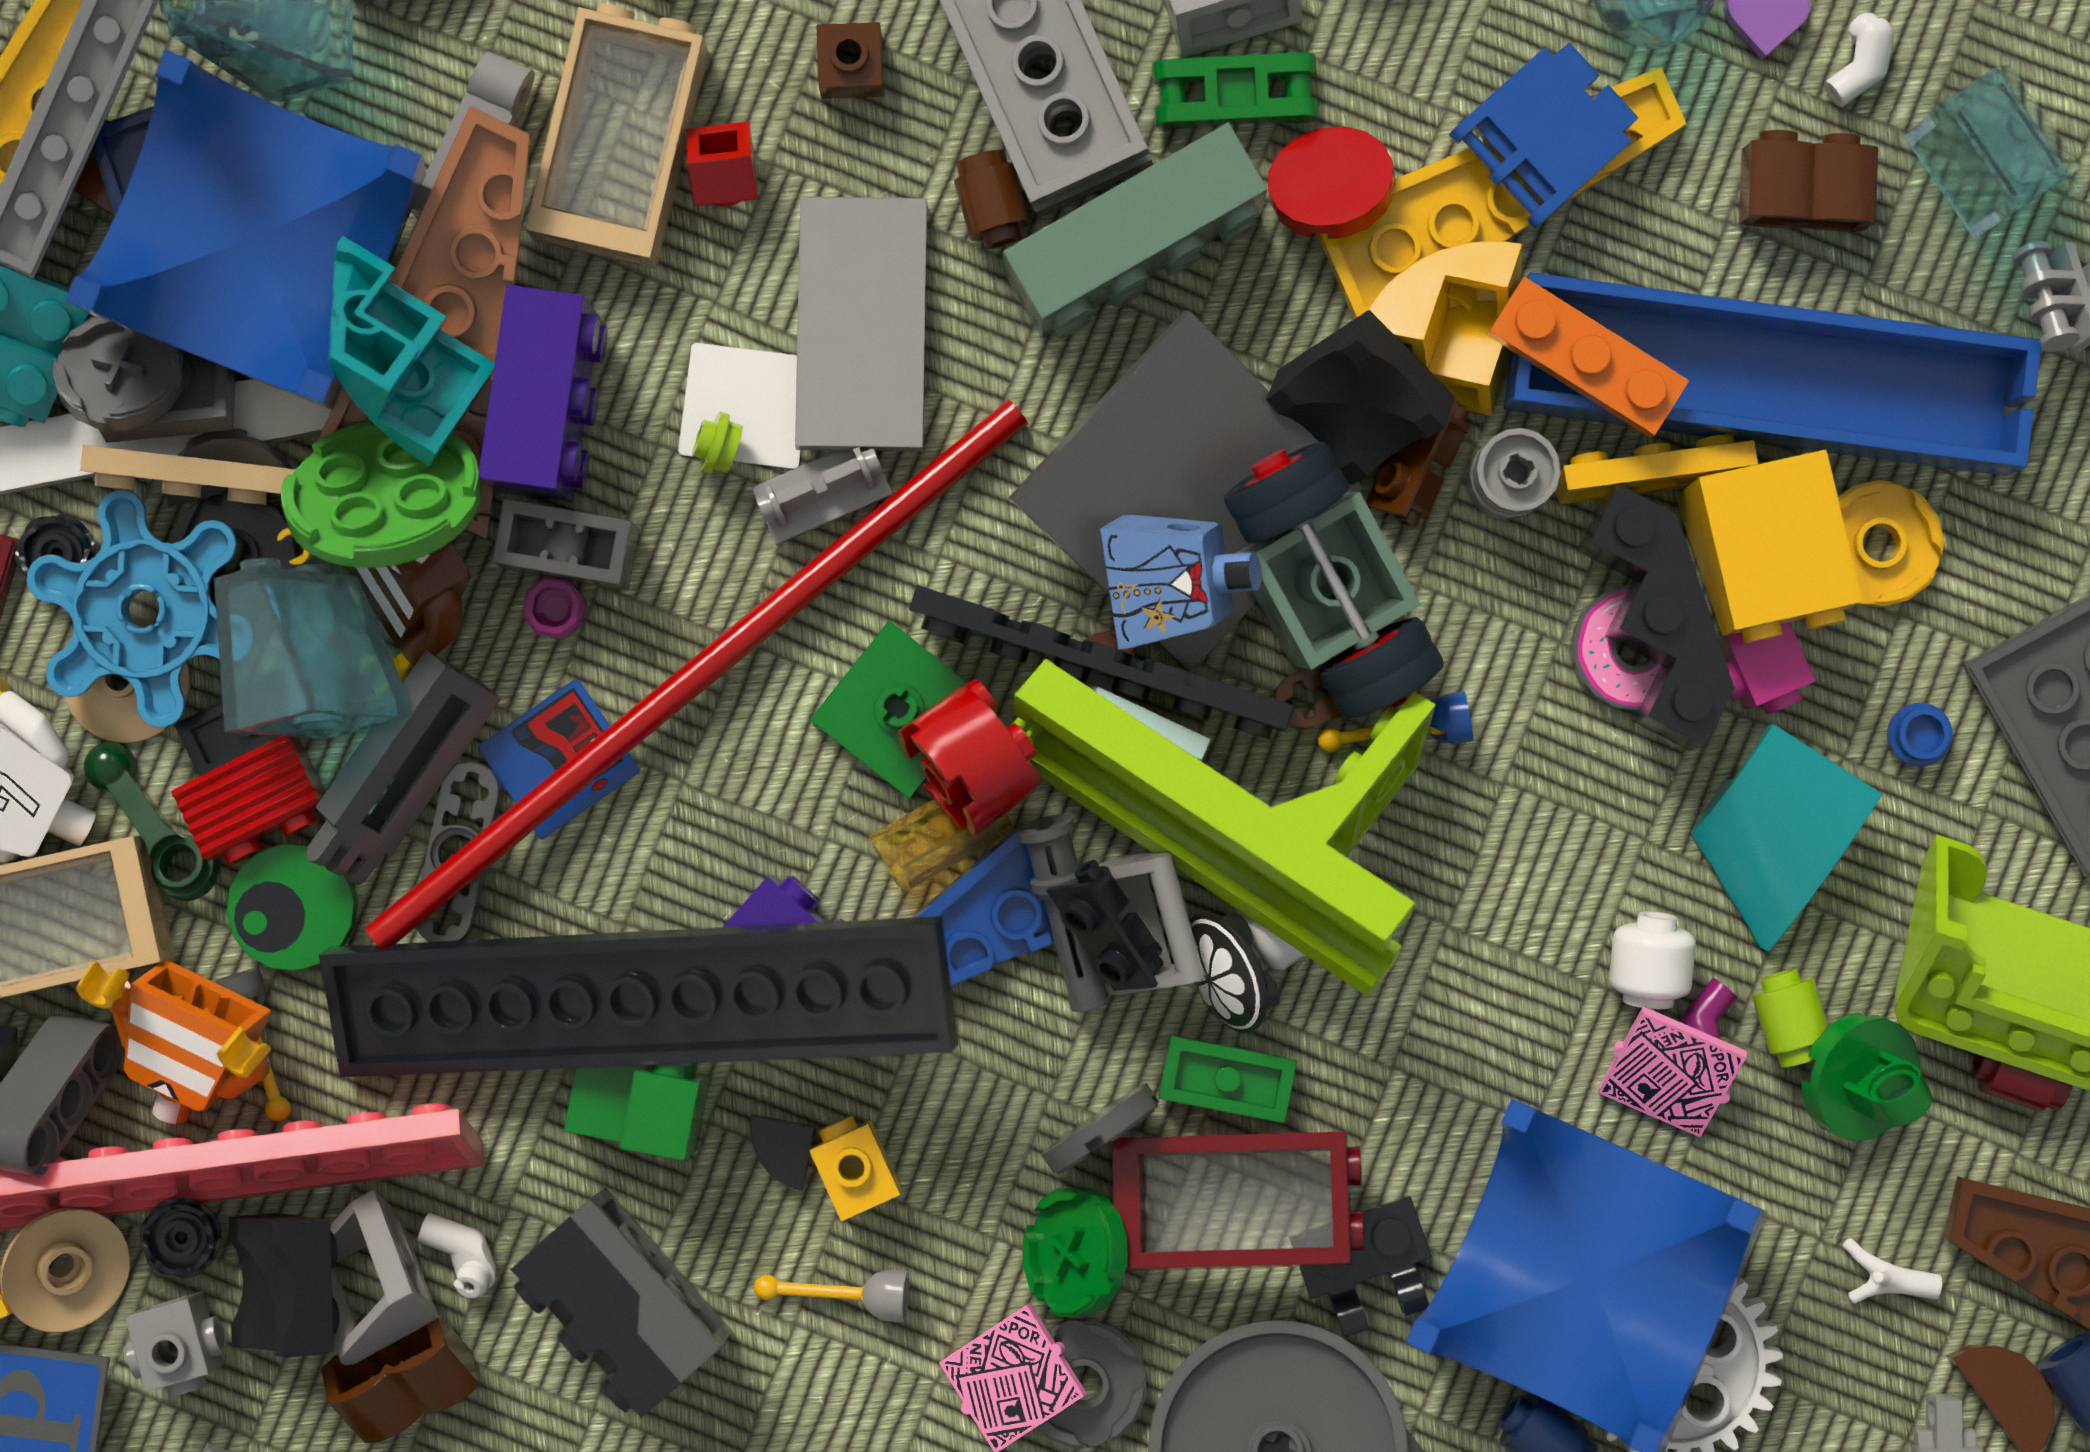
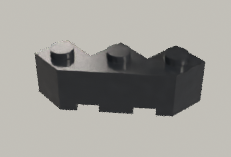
M1617 485L1604 495L1576 551L1633 580L1605 634V637L1661 665L1633 722L1689 751L1705 747L1735 688L1676 513L1621 485Z

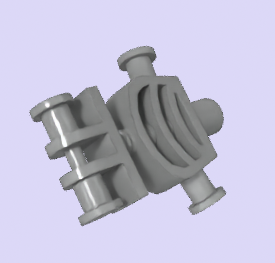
M2045 241L2029 243L2018 248L2012 254L2014 265L2022 267L2025 274V279L2020 284L2023 296L2039 299V301L2030 306L2028 312L2031 321L2041 325L2044 334L2039 340L2041 350L2056 352L2067 348L2070 354H2079L2090 345V262L2082 268L2074 242H2064L2053 252L2050 243Z

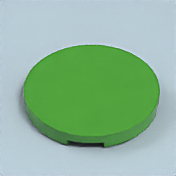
M371 420L341 428L315 442L312 445L313 453L297 467L292 475L285 477L281 490V503L287 526L296 542L306 551L322 560L338 565L359 568L398 565L424 557L442 548L455 539L469 525L479 508L482 496V485L475 455L466 442L455 433L451 435L429 467L390 439Z

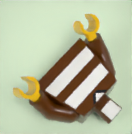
M288 528L278 534L277 541L291 535ZM452 541L433 553L398 565L374 568L346 566L394 644L401 650L399 654L370 660L362 668V678L375 676L382 671L385 672L387 684L383 690L376 694L377 697L395 694L426 649L437 655L456 639L462 630V596L471 576L468 567ZM304 549L302 555L289 561V563L292 565L303 564L316 556Z

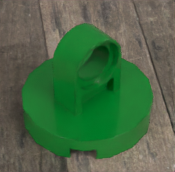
M1851 1013L1830 1024L1812 1045L1808 1056L1815 1059L1816 1062L1811 1071V1082L1802 1080L1801 1093L1807 1113L1820 1128L1853 1142L1869 1140L1878 1137L1894 1126H1904L1915 1122L1930 1109L1933 1098L1920 1071V1058L1915 1040L1901 1024L1879 1015L1865 1016L1860 1013Z

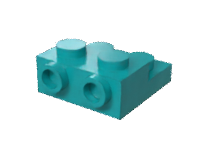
M0 264V420L19 427H26L29 418L45 424L58 394L52 373L54 360L56 358V361H58V356L63 350L61 343L70 331L85 322L88 313L66 302L70 288L38 275L34 279Z

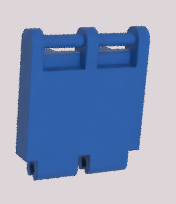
M1570 42L1554 56L1544 47L1449 133V136L1457 144L1464 141L1492 172L1488 178L1496 187L1502 183L1528 211L1530 216L1526 220L1534 229L1541 225L1630 144L1631 140L1624 132L1639 118L1609 85L1594 98L1585 91L1600 75ZM1474 130L1481 136L1483 143L1473 133ZM1489 149H1490L1491 151L1496 152V154H1497L1504 162L1500 163V161L1489 151ZM1513 172H1514V173L1517 175V177L1524 183V186H1525L1526 190H1525V189L1521 186V184L1511 175ZM1532 196H1533L1534 198L1539 199V201L1542 203V205L1540 206V205L1532 198Z

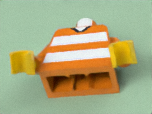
M164 959V962H160L131 984L128 981L129 973L126 970L115 969L110 974L101 967L99 962L92 961L76 987L77 993L86 1002L98 1008H108L112 1012L122 1047L125 1049L124 1071L129 1079L156 1091L152 1113L163 1122L171 1124L184 1123L189 1119L192 1109L195 1111H206L220 1098L235 1099L263 1080L269 1073L270 1064L266 1055L272 1048L266 1043L260 1045L257 1041L269 1020L271 1009L174 962Z

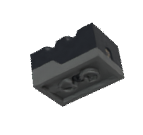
M607 1187L587 1200L511 1268V1271L519 1279L514 1284V1288L522 1300L538 1314L549 1308L564 1325V1328L557 1333V1337L566 1350L580 1363H584L589 1357H592L608 1376L600 1383L605 1394L621 1411L626 1413L632 1408L640 1418H643L717 1352L732 1332L731 1328Z

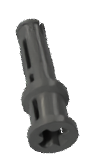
M1057 814L1045 816L1023 824L1016 831L1019 841L1027 844L1035 875L1030 881L1032 892L1036 894L1038 899L1045 902L1056 952L1070 999V1009L1074 1012L1091 1011L1109 1003V993L1106 991L1104 980L1095 970L1094 961L1073 933L1081 966L1079 965L1072 933L1062 922L1060 911L1046 892L1052 886L1076 884L1078 882L1074 872L1080 866L1077 863L1070 832L1075 828V824L1071 815Z

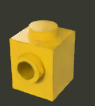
M853 1115L818 1130L822 1142L814 1145L809 1152L841 1222L901 1194V1184L872 1120L857 1126Z

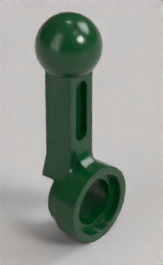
M107 741L94 746L88 752L84 761L85 776L92 786L112 794L143 838L148 856L153 859L151 872L157 887L170 897L180 901L196 900L207 894L218 879L220 870L219 859L205 860L200 854V849L192 835H178L173 831L134 776L136 761L132 752L125 745ZM181 851H194L196 867L193 873L184 880L171 881L168 874V866L171 859Z

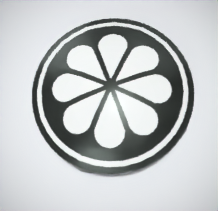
M1208 912L1193 916L1190 919V924L1205 976L1203 980L1194 982V986L1202 1000L1216 1018L1232 1030L1248 1033L1258 1029L1264 1022L1267 1011L1279 1005L1280 991L1272 976L1262 970L1259 960L1251 947L1253 937L1248 923L1241 915L1235 912L1224 917Z

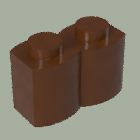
M1768 130L1760 132L1759 140H1752L1741 152L1739 225L1765 228H1806L1826 231L1866 230L1876 223L1878 147L1861 144V136L1849 133L1827 134L1822 136V143L1815 144L1798 141V133L1794 131Z
M438 1311V1319L358 1363L344 1365L337 1354L321 1368L328 1404L364 1443H375L389 1439L411 1426L422 1414L445 1410L465 1399L479 1386L480 1383L471 1350Z

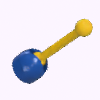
M1465 691L1445 694L1435 699L1432 703L1436 704L1428 731L1431 736L1447 744L1474 741ZM1374 726L1342 732L1336 728L1328 727L1320 732L1318 744L1326 752H1336L1341 748L1342 744L1370 740Z

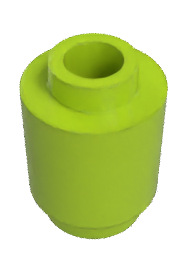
M1794 968L1761 978L1763 990L1755 992L1751 996L1769 1053L1777 1054L1780 1067L1782 1068L1814 1061L1815 1059L1808 1056L1812 1045L1829 1026L1814 977L1800 979L1798 969Z

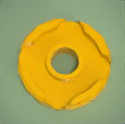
M1874 480L1854 485L1838 495L1863 600L1862 603L1857 605L1881 608L1908 601L1925 589L1936 574L1935 570L1943 554L1944 536L1939 517L1924 496L1911 488L1906 489L1900 484H1893V482ZM1873 526L1886 529L1894 540V552L1889 559L1883 562L1870 558L1863 547L1864 535Z

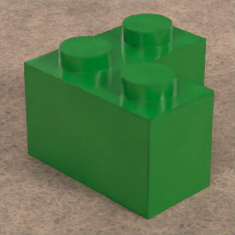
M698 1063L576 1068L564 1132L621 1142L619 1149L685 1161L698 1148L711 1075L697 1073Z

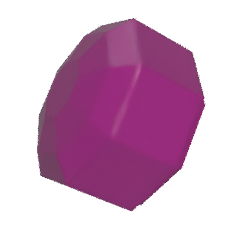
M546 576L526 590L522 615L536 635L564 640L583 627L587 601L572 581Z

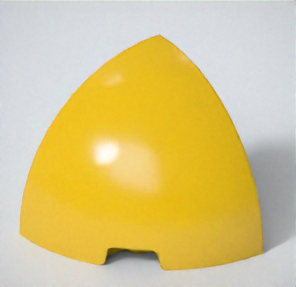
M1496 241L1474 242L1435 252L1415 262L1398 274L1381 291L1370 307L1372 313L1455 396V399L1459 401L1457 406L1491 417L1493 416L1510 350L1487 336V333L1521 281L1522 244Z

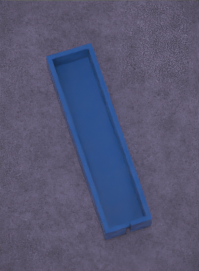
M1530 272L1526 277L1690 380L1659 428L1660 431L1705 437L1728 434L1734 436L1736 441L1754 440L1758 444L1811 451L1827 450V453L2007 476L2027 467L2034 410L2020 408L2006 416H2003L2004 406L2016 407L2036 397L2041 355L2040 339ZM1511 351L1504 410L1632 427Z

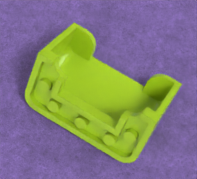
M1936 834L1923 858L1895 991V1014L1897 1020L1905 1029L1917 1035L2090 1091V928L1982 893L1981 890L1987 878V865L1983 855L1968 844Z

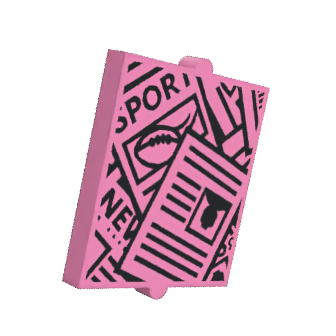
M1643 1006L1624 1041H1618L1614 1044L1613 1054L1615 1058L1598 1087V1093L1701 1137L1719 1104L1727 1103L1730 1100L1729 1087L1746 1060L1747 1051Z
M1031 1303L939 1362L963 1401L961 1411L966 1415L971 1414L994 1452H999L1087 1395V1392L1063 1356L1065 1351L1064 1344L1061 1342L1055 1343Z

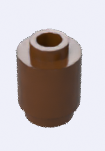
M985 151L957 162L956 167L959 177L954 180L970 240L984 241L986 249L1000 248L1020 241L1022 239L1020 230L1029 226L1031 220L1018 174L1013 163L1007 162L1005 151Z

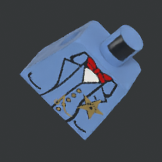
M1122 515L1100 528L1118 649H1128L1215 626L1232 613V592L1258 591L1260 588L1262 574L1258 555L1255 552L1226 554L1223 530L1220 524L1216 522Z

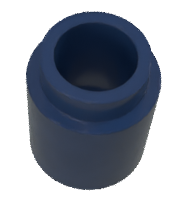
M1531 1394L1527 1399L1521 1395L1516 1396L1507 1405L1497 1423V1426L1503 1430L1500 1437V1445L1510 1452H1596L1597 1444L1588 1438L1587 1428L1552 1402L1535 1394Z

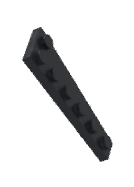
M916 585L909 607L910 611L924 619L921 629L927 630L935 636L965 644L968 633L992 640L990 653L1022 663H1026L1029 652L1052 659L1053 664L1082 682H1087L1090 671L1114 678L1111 690L1114 692L1148 701L1150 691H1155L1175 698L1173 710L1209 721L1212 710L1235 716L1237 718L1233 729L1270 740L1273 729L1287 733L1293 715L1294 705L1149 659L1139 660L1133 658L1132 654L1089 640L1078 641L1072 639L1071 635L1035 622L1014 621L1009 619V616L996 612L994 609Z

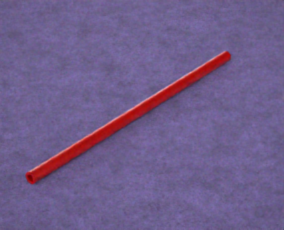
M1009 399L368 924L365 930L380 949L399 942L1023 429L1028 422L1021 411Z

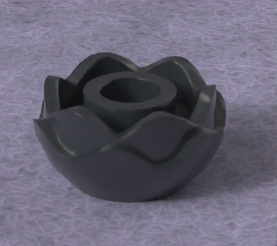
M66 514L39 517L32 520L26 526L15 551V561L19 570L27 578V571L32 562L41 556L53 555L56 549L60 548L63 551L64 559L74 563L89 561L97 555V546L90 531L76 518Z
M180 1197L171 1198L159 1203L143 1221L139 1231V1238L147 1263L153 1270L160 1274L192 1278L202 1273L215 1260L221 1247L222 1233L216 1215L208 1206L194 1199ZM179 1231L187 1234V1241L185 1243L178 1241L177 1233Z

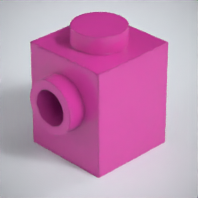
M1790 622L1781 624L1783 635L1762 641L1744 644L1742 633L1718 638L1735 688L1730 699L1732 701L1740 699L1744 709L1762 704L1766 714L1776 712L1803 700L1798 689L1816 681Z

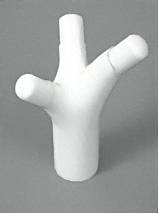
M1848 1238L1843 1243V1248L1870 1275L1867 1283L1848 1293L1852 1303L1856 1304L1868 1297L1887 1293L1906 1294L1934 1300L1939 1298L1942 1290V1278L1939 1274L1892 1265L1863 1250L1852 1238Z

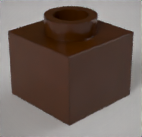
M880 22L817 24L818 81L821 98L885 97L883 41ZM842 48H859L861 51L860 59L854 64H844L839 61L837 56Z

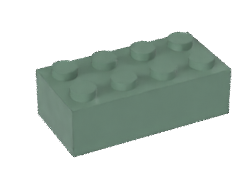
M1227 122L1004 250V275L1041 339L1053 332H1056L1058 338L1062 339L1092 321L1089 313L1103 303L1110 300L1115 308L1139 296L1147 289L1144 282L1164 268L1168 275L1172 276L1190 267L1201 259L1202 255L1199 250L1218 237L1221 238L1225 245L1250 232L1257 226L1254 219L1261 214L1260 211L1268 188L1230 123Z

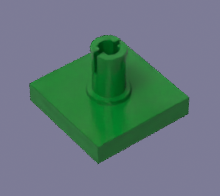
M889 620L810 720L907 798L911 799L927 778L920 766L922 759L918 753L908 760L905 757L898 741L897 731L958 687L968 684V682Z

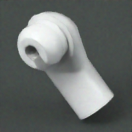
M1863 13L1852 21L1848 31L1851 42L1856 45L1853 62L1824 82V88L1828 96L1839 107L1845 106L1883 79L1888 72L1894 33L1886 19L1878 18L1873 13Z
M429 1212L422 1224L417 1242L450 1254L457 1276L454 1286L458 1293L471 1299L481 1297L487 1289L493 1286L497 1268L485 1236L475 1228Z

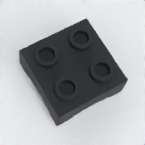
M1370 309L1278 369L1266 401L1281 415L1298 422L1319 442H1324L1329 447L1335 458L1336 465L1351 485L1368 476L1378 465L1401 448L1417 440L1429 438L1444 429L1455 400V396Z
M283 1213L229 1217V1240L237 1251L243 1275L241 1302L231 1324L232 1347L270 1350L275 1352V1356L282 1358L334 1352L333 1335L339 1327V1309L335 1298L332 1296L331 1269L336 1265L338 1248L336 1238L330 1231V1220Z

